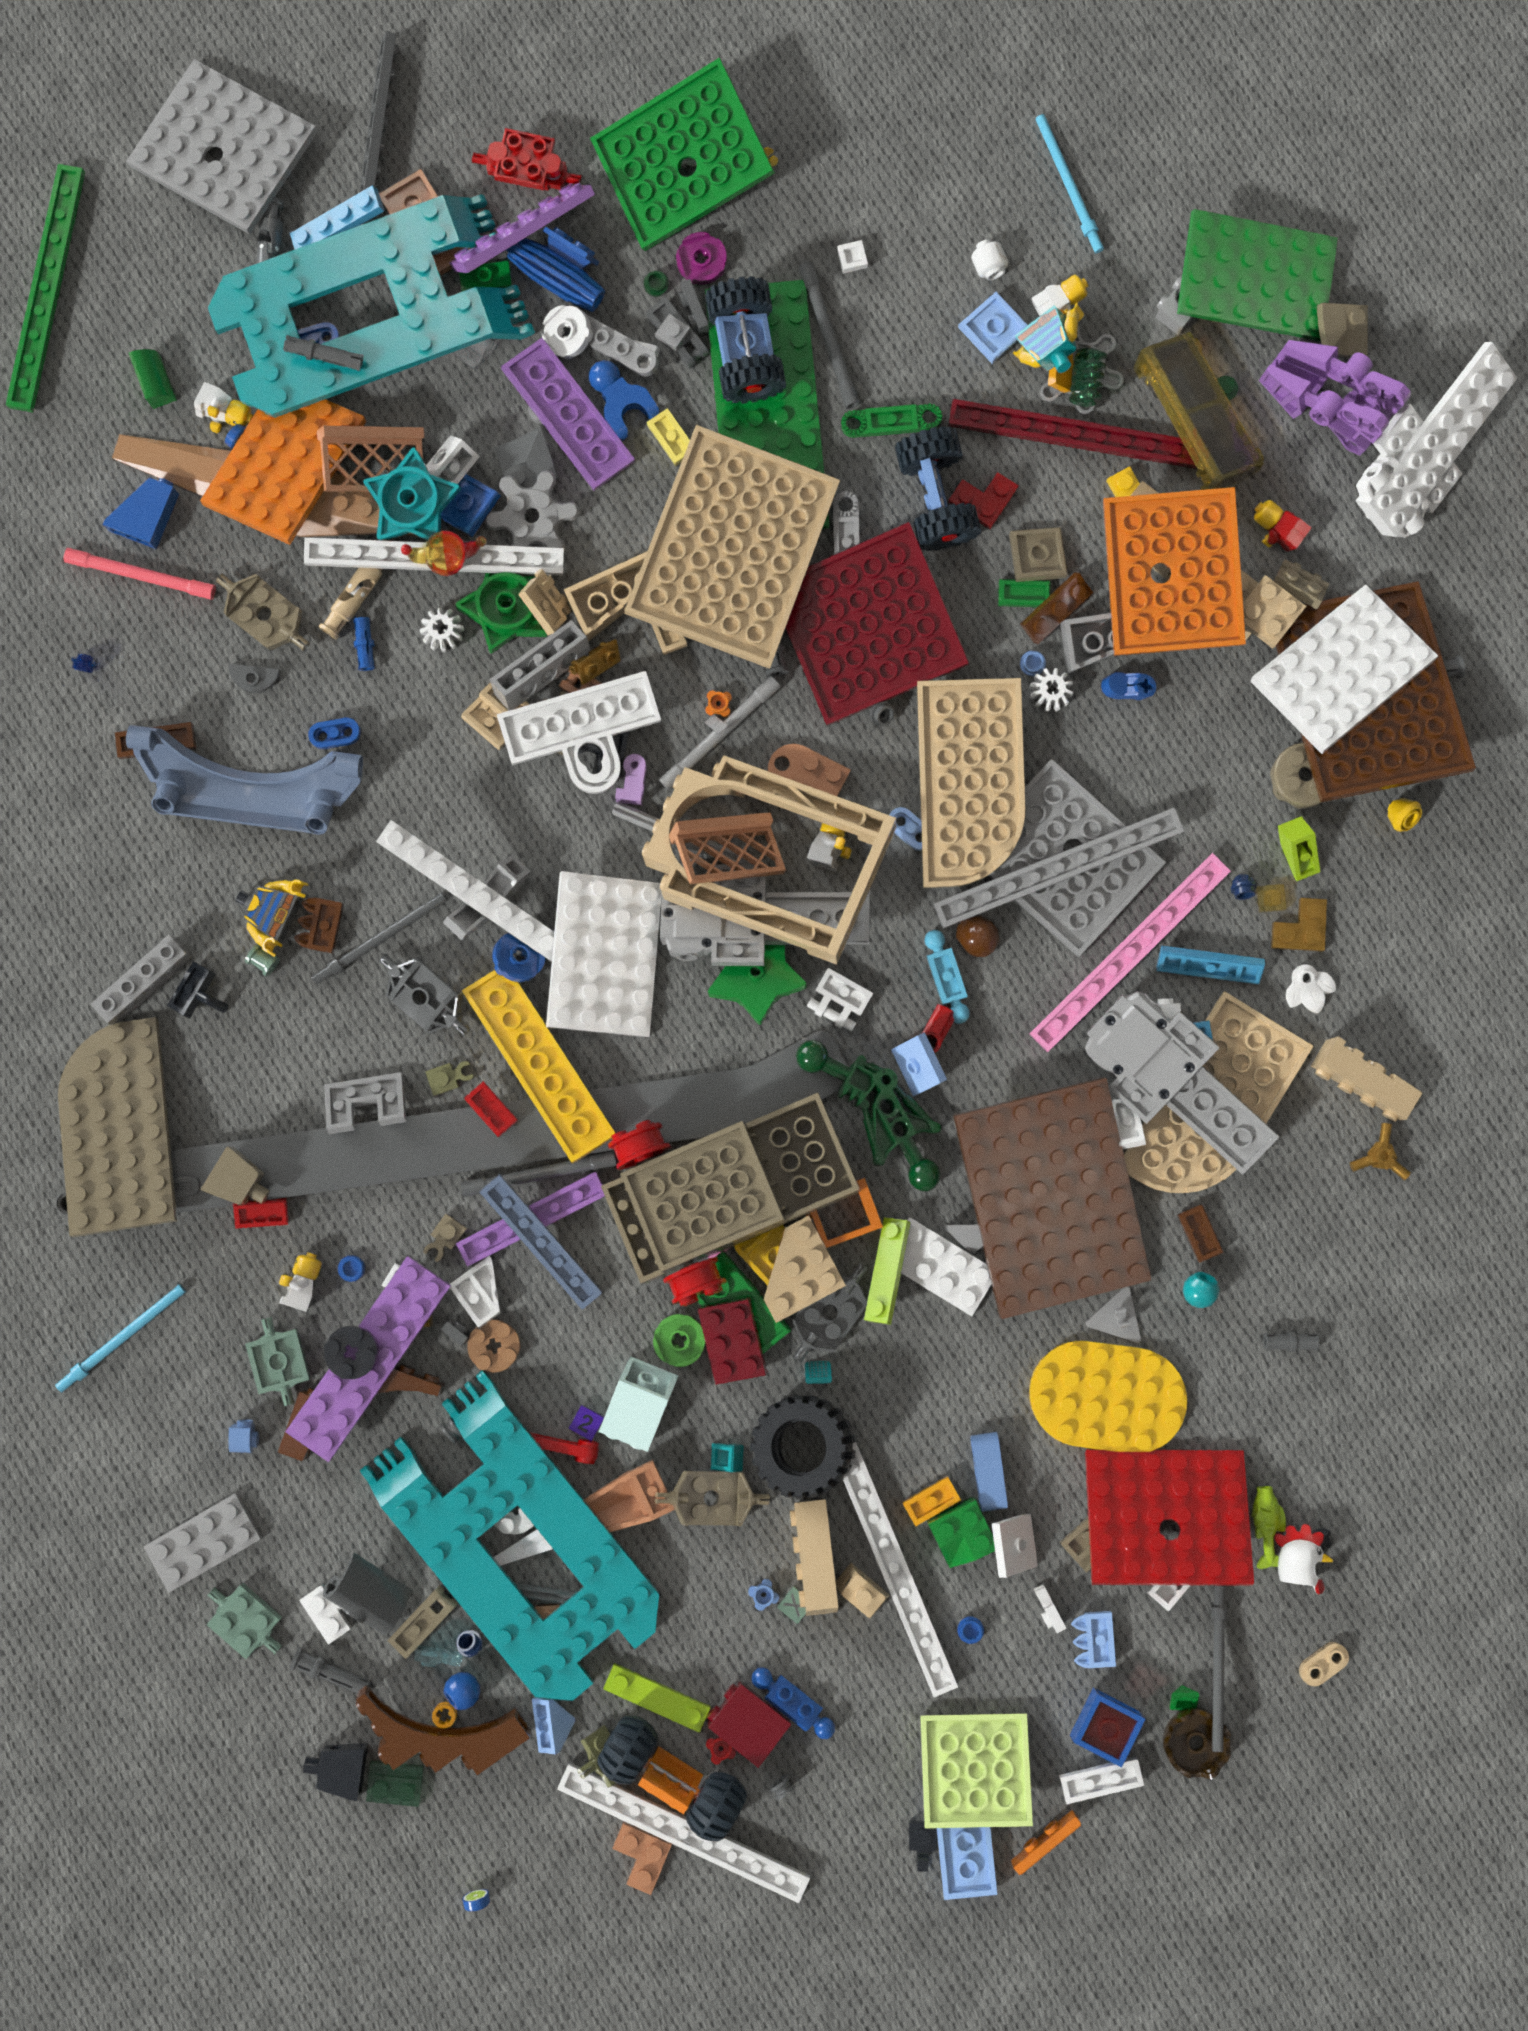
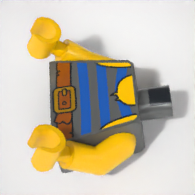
M300 880L268 882L264 887L257 886L253 895L241 890L236 897L235 904L246 909L243 919L247 921V930L254 941L273 957L276 956L273 953L274 947L277 945L282 947V943L303 900L300 897L305 898L306 896L301 893L302 887L309 885L306 882Z

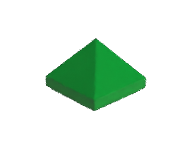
M1181 1685L1172 1693L1169 1705L1170 1710L1197 1708L1199 1693Z

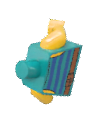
M1078 303L1075 304L1072 310L1065 309V314L1055 305L1015 335L1016 339L1022 344V347L1017 352L1014 351L1013 354L1021 363L1034 368L1042 366L1047 371L1055 367L1059 373H1063L1071 367L1068 356L1076 351L1077 346L1074 340L1077 338L1078 322L1084 317V313Z

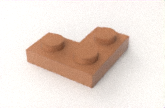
M623 1821L612 1849L636 1859L626 1885L651 1895L672 1843Z

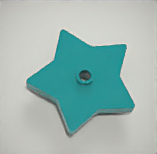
M412 448L399 466L390 473L364 479L365 486L380 509L377 539L385 541L412 533L432 543L440 544L441 512L461 490L458 484L431 475L415 448ZM415 497L414 501L409 504V499Z

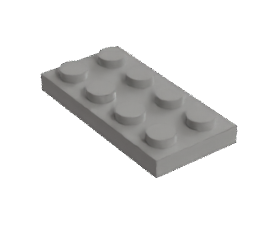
M238 1492L143 1547L169 1593L262 1539V1536Z

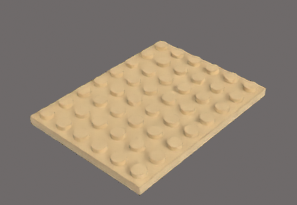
M696 425L624 614L770 669L840 480Z

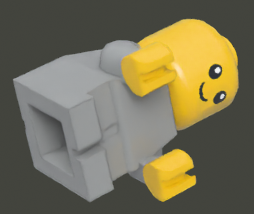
M822 823L820 833L812 842L807 856L811 865L837 872L839 866L836 862L837 858L849 859L852 852L849 847H844L846 831Z

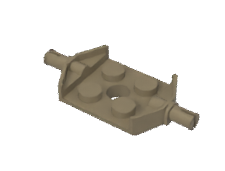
M223 573L219 575L221 579L217 578L216 582L228 592L224 614L268 650L276 649L289 642L297 645L302 651L307 649L304 645L308 647L310 642L300 636L298 632L302 611L299 607L292 604L257 574L238 582H232ZM269 608L271 610V617L265 621L258 618L260 610Z
M683 1471L673 1491H670V1493H655V1497H665V1499L655 1498V1503H670V1505H673L680 1523L684 1526L728 1525L741 1527L752 1506L769 1505L770 1502L769 1500H760L770 1499L769 1494H754L751 1491L742 1472ZM712 1490L716 1494V1501L708 1506L704 1502V1495Z

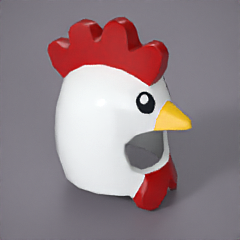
M1303 1524L1300 1531H1297L1294 1526L1290 1525L1285 1529L1286 1535L1278 1533L1274 1537L1276 1544L1281 1547L1278 1559L1279 1580L1287 1583L1313 1586L1316 1594H1322L1325 1589L1324 1582L1316 1575L1315 1566L1318 1562H1333V1559L1327 1556L1321 1549L1324 1534L1322 1532L1312 1534L1311 1527L1307 1524Z

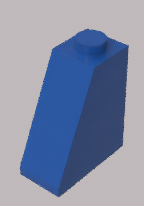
M148 478L104 520L102 525L109 532L157 549L179 493L173 487L174 484L166 479L159 478L157 481Z

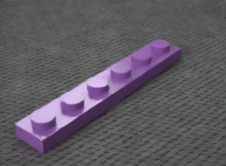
M594 1172L529 1205V1207L543 1224L548 1226L605 1197L601 1188L603 1184L597 1172ZM502 1219L457 1242L456 1245L468 1267L521 1239Z

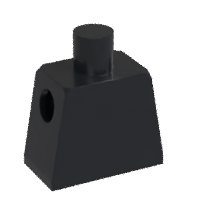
M368 1744L325 1745L321 1750L320 1758H305L303 1773L318 1775L316 1789L352 1801H358L362 1795Z

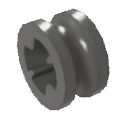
M449 1417L447 1419L448 1423H442L440 1428L453 1443H456L458 1441L457 1438L459 1436L462 1437L453 1419Z
M788 1774L780 1777L769 1787L770 1792H775L774 1798L776 1800L784 1798L796 1787L794 1783L789 1782L790 1777Z

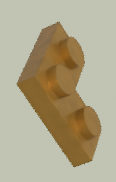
M1300 898L1298 923L1273 922L1271 949L1325 951L1327 899Z

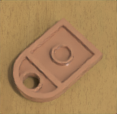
M788 744L780 747L773 753L768 763V772L837 797L851 769L799 744ZM778 758H786L790 765L787 770L779 771L774 765L775 761Z

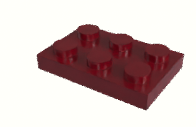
M750 1297L699 1307L698 1313L715 1385L766 1376V1364Z

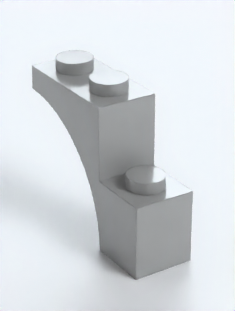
M512 854L496 866L484 881V884L507 899L519 890L531 871ZM464 902L448 915L443 923L452 933L463 940L489 922L490 919Z

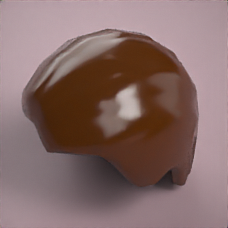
M981 915L961 921L956 928L957 940L967 953L975 957H986L992 954L1000 942L997 927L992 921Z

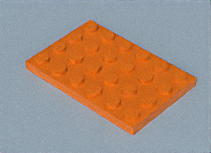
M326 399L276 418L257 409L200 502L203 506L291 545L324 491L321 445L317 439V430L322 426H364L366 423L365 417ZM328 445V454L337 461L344 452L337 445ZM336 468L330 473V479L336 472Z

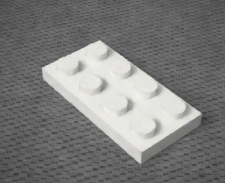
M909 1217L907 1221H910L911 1225L901 1273L970 1316H973L992 1284L988 1265Z

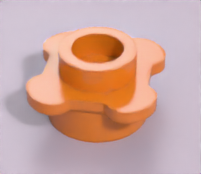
M709 691L707 693L708 706L705 708L706 713L710 716L721 714L722 717H727L730 714L729 702L732 700L731 694L729 692ZM718 701L721 702L720 706L716 705Z

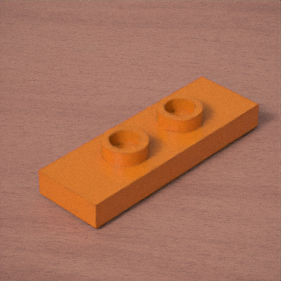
M1071 1810L1058 1822L1056 1820L1051 1821L1044 1828V1833L1037 1839L1033 1837L1024 1844V1850L1011 1860L1013 1868L1019 1875L1026 1872L1081 1826V1822L1075 1812Z

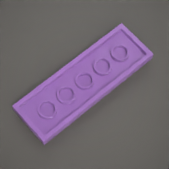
M570 183L559 190L560 195L554 198L549 196L538 203L539 207L533 211L531 209L525 210L517 216L519 220L512 224L506 222L496 228L498 233L491 237L485 235L475 241L477 246L469 250L464 248L455 253L456 259L449 262L454 272L469 273L595 195L590 185H581L580 183L575 185Z
M543 338L501 366V370L593 491L634 463V457Z

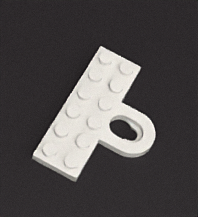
M646 671L497 714L512 766L562 751L574 785L580 790L591 794H599L609 790L619 778L620 760L612 736L661 722ZM587 743L598 745L603 752L602 770L598 774L588 772L586 766L578 759L579 749Z

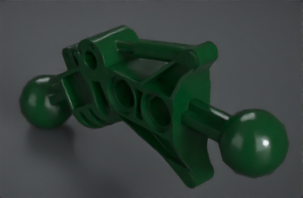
M816 1040L803 1042L796 1052L798 1065L804 1071L810 1073L823 1070L843 1081L839 1088L838 1098L841 1099L846 1094L847 1103L854 1098V1106L863 1111L865 1118L863 1123L872 1151L873 1164L877 1167L884 1165L889 1152L899 1145L911 1166L908 1172L910 1184L919 1191L927 1192L933 1190L940 1181V1169L935 1162L923 1158L911 1136L921 1132L938 1133L941 1130V1125L934 1122L909 1094L906 1095L897 1085V1074L889 1068L883 1069L872 1062H866V1057L863 1055L857 1057L852 1066L848 1067L829 1057L826 1047L821 1042ZM873 1090L875 1095L869 1106V1102L865 1098ZM893 1090L902 1098L901 1101L913 1114L904 1111ZM882 1101L890 1104L889 1114L881 1110L880 1104ZM895 1123L903 1127L902 1136H897L894 1133L893 1127Z

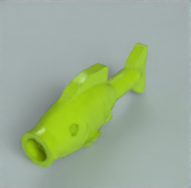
M1259 1486L1257 1487L1251 1517H1253L1256 1527L1255 1537L1257 1539L1263 1538L1264 1555L1259 1559L1257 1568L1265 1569L1271 1566L1278 1567L1279 1556L1275 1555L1274 1536L1277 1531L1285 1532L1286 1517L1283 1508L1278 1504L1277 1498L1273 1493V1487Z

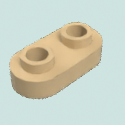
M1337 1642L1325 1644L1301 1663L1299 1667L1300 1677L1310 1686L1323 1684L1348 1664V1651ZM1334 1653H1339L1340 1658L1338 1661H1332ZM1313 1669H1318L1319 1671L1316 1677H1311L1310 1675Z

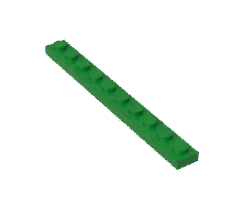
M63 164L57 165L5 404L10 409L34 412L84 182L85 171L83 168Z

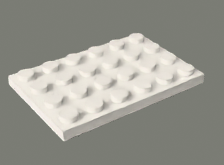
M1365 584L1251 678V683L1323 754L1432 664L1438 655Z
M560 872L546 1027L650 1037L662 897L660 883Z

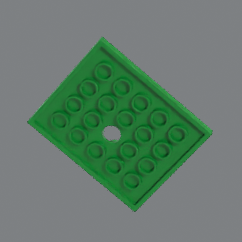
M717 58L590 138L635 236L644 251H647L775 174L753 124L720 58ZM686 158H692L697 163L696 171L689 177H684L679 172L681 162Z

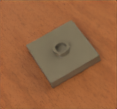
M1060 527L1010 531L1009 538L1016 582L1067 577L1068 573Z

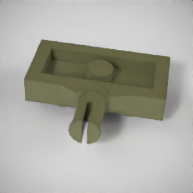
M603 1725L581 1740L587 1752L589 1762L577 1771L578 1774L583 1773L580 1775L582 1779H585L595 1771L602 1777L609 1788L616 1784V1782L611 1781L602 1773L597 1762L599 1754L610 1736L608 1729Z

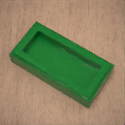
M999 579L998 606L1038 607L1050 596V581L1016 582L1014 579Z

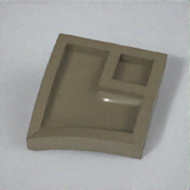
M1321 303L1317 305L1318 327L1322 345L1338 347V357L1351 358L1357 352L1363 353L1368 357V305Z

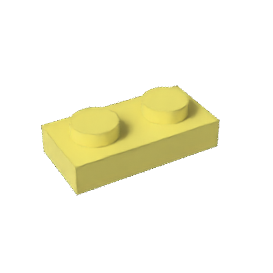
M667 408L649 420L647 426L671 461L677 466L682 462L690 440Z

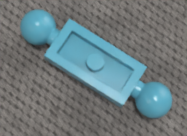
M931 930L926 934L924 941L925 945L933 950L934 954L927 955L926 957L942 1006L950 1003V1009L954 1012V1023H964L968 1020L970 1012L968 1007L962 1004L960 1000L968 996L952 948L943 950L945 944L944 934L939 930Z

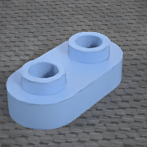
M899 807L892 810L889 814L896 819L902 817L905 820L903 826L896 824L895 834L914 850L922 851V842H917L915 839L917 834H922L921 820L906 808Z

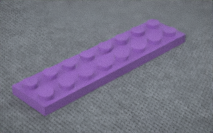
M407 1256L359 1325V1327L369 1330L377 1340L379 1353L374 1368L365 1376L357 1379H341L329 1369L290 1424L286 1433L327 1462H330L452 1285L410 1256ZM348 1345L345 1356L355 1360V1353L358 1352V1348H351Z

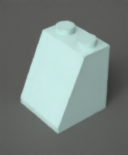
M630 1356L618 1381L599 1432L605 1434L610 1439L620 1440L630 1444L635 1449H642L648 1452L678 1375Z

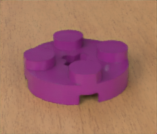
M695 232L684 238L676 253L678 270L686 280L690 279L692 284L705 285L716 281L725 271L727 263L725 246L721 240L710 236L706 232ZM699 253L709 258L703 264L695 261Z

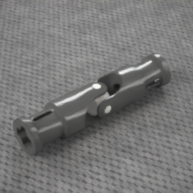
M274 197L271 200V204L263 214V218L260 219L256 264L280 255L283 229L281 213L285 202L279 198Z

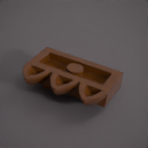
M321 898L304 900L301 903L307 911L313 913V915L303 916L298 919V922L310 932L294 936L295 941L307 949L334 954L344 904Z

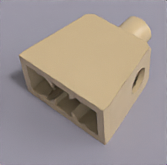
M852 1563L848 1565L835 1581L840 1594L868 1618H871L889 1597L885 1590Z

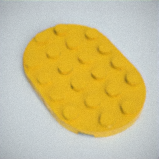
M1082 1340L1063 1343L1042 1357L1033 1371L1029 1386L1030 1405L1041 1427L1056 1440L1076 1447L1115 1452H1150L1156 1450L1175 1436L1184 1421L1187 1409L1185 1385L1176 1368L1163 1356L1138 1347Z

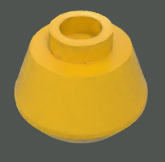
M1406 798L1396 799L1388 807V819L1393 828L1398 832L1412 829L1422 815L1421 804Z

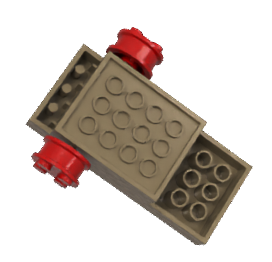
M819 1093L746 1124L740 1121L662 1156L659 1155L671 1149L670 1143H665L661 1134L662 1123H654L650 1120L640 1122L635 1125V1130L628 1133L626 1130L613 1134L611 1136L612 1141L608 1143L609 1149H614L619 1161L616 1165L618 1170L636 1167L620 1173L621 1178L601 1186L640 1283L647 1284L675 1272L664 1278L663 1282L664 1284L669 1283L674 1295L672 1304L680 1303V1306L684 1307L699 1301L697 1297L705 1293V1296H711L723 1291L721 1285L727 1283L726 1278H721L717 1269V1257L701 1262L698 1261L861 1192Z

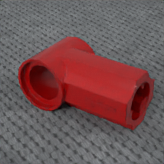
M937 1004L922 1033L925 1032L927 1037L935 1041L934 1053L941 1048L942 1042L954 1022V1012Z

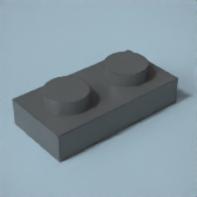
M688 279L680 282L681 292L678 295L683 308L688 307L691 314L687 316L691 329L693 331L697 329L699 337L709 334V325L691 280Z

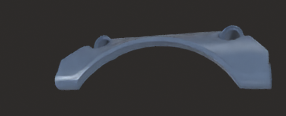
M130 725L126 734L127 747L133 749L134 755L150 782L156 783L157 790L151 802L152 808L163 815L185 816L321 835L327 831L333 815V806L341 807L362 779L363 756L358 754L332 751L314 764L298 770L282 773H254L236 770L212 762L186 748L165 730L159 728Z

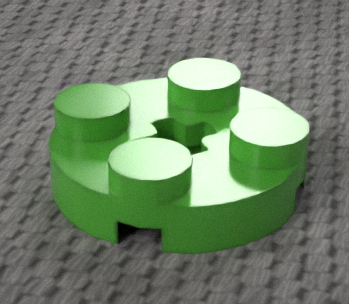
M673 1314L666 1317L655 1330L653 1345L656 1354L665 1363L677 1367H684L694 1363L700 1357L705 1347V1338L701 1324L690 1315ZM679 1333L681 1336H686L687 1340L684 1341V1347L680 1348L678 1344L673 1345L674 1334Z

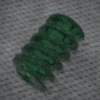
M1093 348L1077 350V354L1074 357V374L1071 378L1073 383L1070 386L1072 393L1069 396V401L1072 404L1092 407L1096 405L1094 400L1102 398V394L1095 390L1103 388V383L1097 380L1103 379L1105 374L1098 370L1105 369L1106 364L1099 360L1106 359L1107 353Z

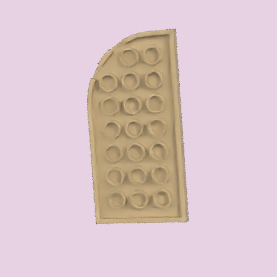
M1021 678L917 681L923 888L957 887L981 880L1005 862L1020 838L1025 819Z
M1224 991L1205 1020L1210 1021L1213 1041L1220 1048L1203 1067L1267 1124L1312 1050L1313 1045ZM1166 1104L1147 1124L1144 1121L1142 1123L1146 1145L1128 1148L1124 1152L1128 1176L1147 1187L1169 1193H1190L1207 1189L1225 1180L1236 1170L1232 1164Z

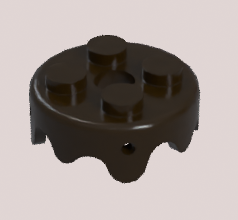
M1189 1708L1180 1711L1168 1722L1163 1734V1749L1171 1765L1185 1777L1212 1779L1219 1775L1221 1768L1230 1759L1231 1734L1224 1724L1223 1752H1213V1713L1201 1708ZM1195 1735L1203 1738V1744L1198 1749H1193L1189 1746L1190 1738Z

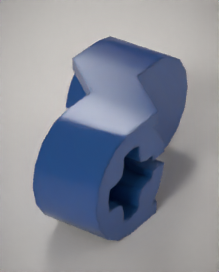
M1115 672L1104 677L1101 688L1107 697L1113 699L1144 700L1154 695L1156 692V682L1151 676L1143 673L1126 674Z

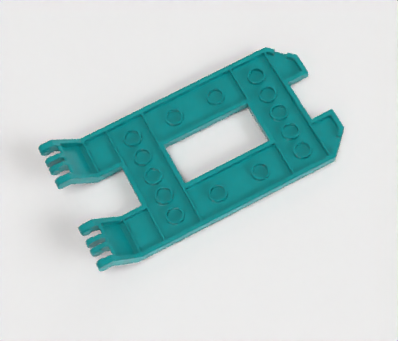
M480 194L471 198L441 195L223 276L208 306L211 319L218 335L242 327L256 367L232 377L241 402L276 418L487 339L521 340L532 336L535 333L532 324L526 323L520 327L512 326V324L525 321L529 317L527 310H524L526 308L524 301L519 300L512 304H504V301L520 296L521 293L518 285L506 288L474 287L448 297L434 261L433 255L455 247L473 248L477 246L475 241L483 237L479 236V233L491 231L495 228L496 225L494 220L491 219L492 214L490 210L471 213V211L484 208L487 205L485 195ZM496 232L489 234V237L495 235ZM385 273L399 315L322 343V345L348 352L363 354L364 359L363 365L360 366L361 371L313 359L311 361L307 360L305 356L284 352L283 347L286 335L301 339L290 308Z
M481 1370L476 1374V1378L487 1389L483 1395H480L474 1384L468 1381L464 1386L473 1396L474 1402L471 1401L463 1389L459 1388L456 1391V1395L465 1403L467 1408L460 1412L451 1398L444 1400L442 1405L450 1414L463 1439L484 1464L443 1496L426 1475L413 1449L400 1436L394 1441V1444L405 1457L401 1462L396 1459L391 1449L386 1448L382 1453L392 1465V1469L380 1455H377L374 1458V1462L382 1469L384 1476L378 1479L369 1465L362 1467L360 1472L369 1483L383 1511L531 1693L538 1698L573 1701L594 1683V1680L581 1666L579 1661L617 1629L634 1649L655 1633L659 1591L511 1411L489 1375L484 1370ZM517 1505L584 1586L545 1619L542 1618L478 1539V1537Z

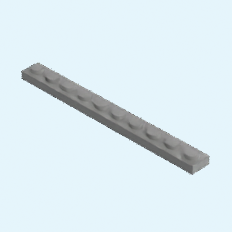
M1172 808L934 903V908L944 929L1184 832L1175 808Z

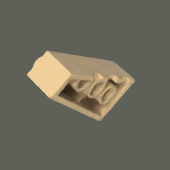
M647 552L564 589L566 598L588 641L624 614Z
M1338 1036L1325 1041L1311 1064V1067L1316 1069V1075L1327 1081L1330 1078L1339 1083L1337 1087L1348 1094L1354 1092L1361 1097L1360 1101L1371 1108L1377 1106L1383 1110L1382 1115L1396 1122L1397 1119L1407 1120L1422 1092L1397 1075H1386L1387 1070L1378 1062L1365 1061L1363 1059L1364 1053L1357 1048L1345 1047L1346 1041Z
M826 1499L794 1503V1510H790L791 1527L796 1526L797 1537H793L794 1553H799L800 1564H796L797 1580H802L803 1591H799L800 1608L805 1607L806 1616L837 1613L838 1599Z

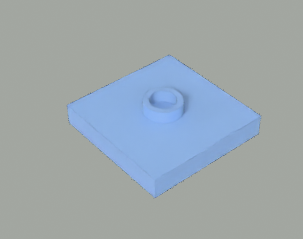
M995 292L965 318L958 328L993 364L1018 342L1015 335L1028 325Z
M925 1032L891 1049L913 1096L947 1080Z

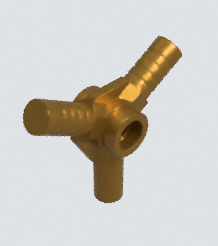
M1381 1123L1379 1142H1375L1367 1152V1156L1349 1162L1353 1172L1372 1166L1385 1170L1391 1169L1403 1180L1410 1176L1411 1172L1396 1161L1397 1156L1392 1144H1389L1392 1124Z

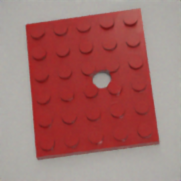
M1244 1450L1085 1451L1092 1585H1254ZM1165 1520L1175 1521L1180 1528L1178 1538L1167 1540L1160 1533V1524Z

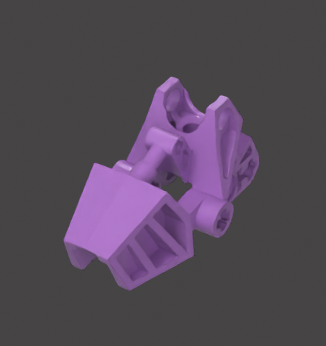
M1289 340L1273 363L1268 366L1259 379L1261 384L1293 419L1302 414L1307 406L1311 407L1312 409L1309 412L1311 419L1321 426H1328L1346 450L1359 456L1366 451L1371 443L1373 444L1382 435L1389 425L1391 416H1394L1411 396V392L1405 384L1378 372H1369L1373 364L1370 358L1363 353H1354L1348 362L1344 363L1338 360V347ZM1328 378L1353 388L1352 392H1349L1343 399L1337 393L1330 390L1322 391L1321 394L1318 393Z

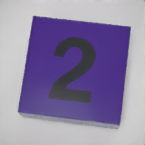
M581 1405L569 1429L592 1441L604 1420V1416Z

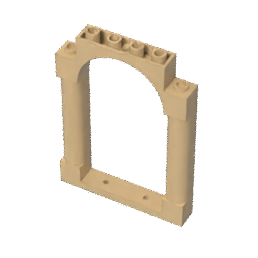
M724 755L720 763L715 764L712 777L685 767L682 774H678L674 781L672 796H668L664 802V813L661 819H657L654 823L651 841H647L642 850V856L647 867L666 873L660 883L664 900L691 910L697 908L806 949L808 954L837 965L897 828L896 818ZM717 795H733L742 798L748 795L857 835L858 840L873 846L839 924L835 929L712 882L689 884L685 869L673 854L669 838L675 823L679 821L691 806L703 799Z

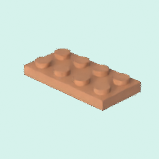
M421 169L379 193L382 204L389 215L438 197ZM455 247L433 255L440 276L452 269L449 262L456 259L454 254L465 247Z

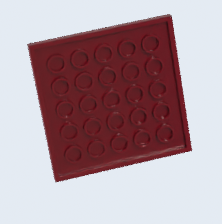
M909 522L807 568L787 621L786 630L827 726L871 708L879 702L887 701L917 688V681H933L969 665Z

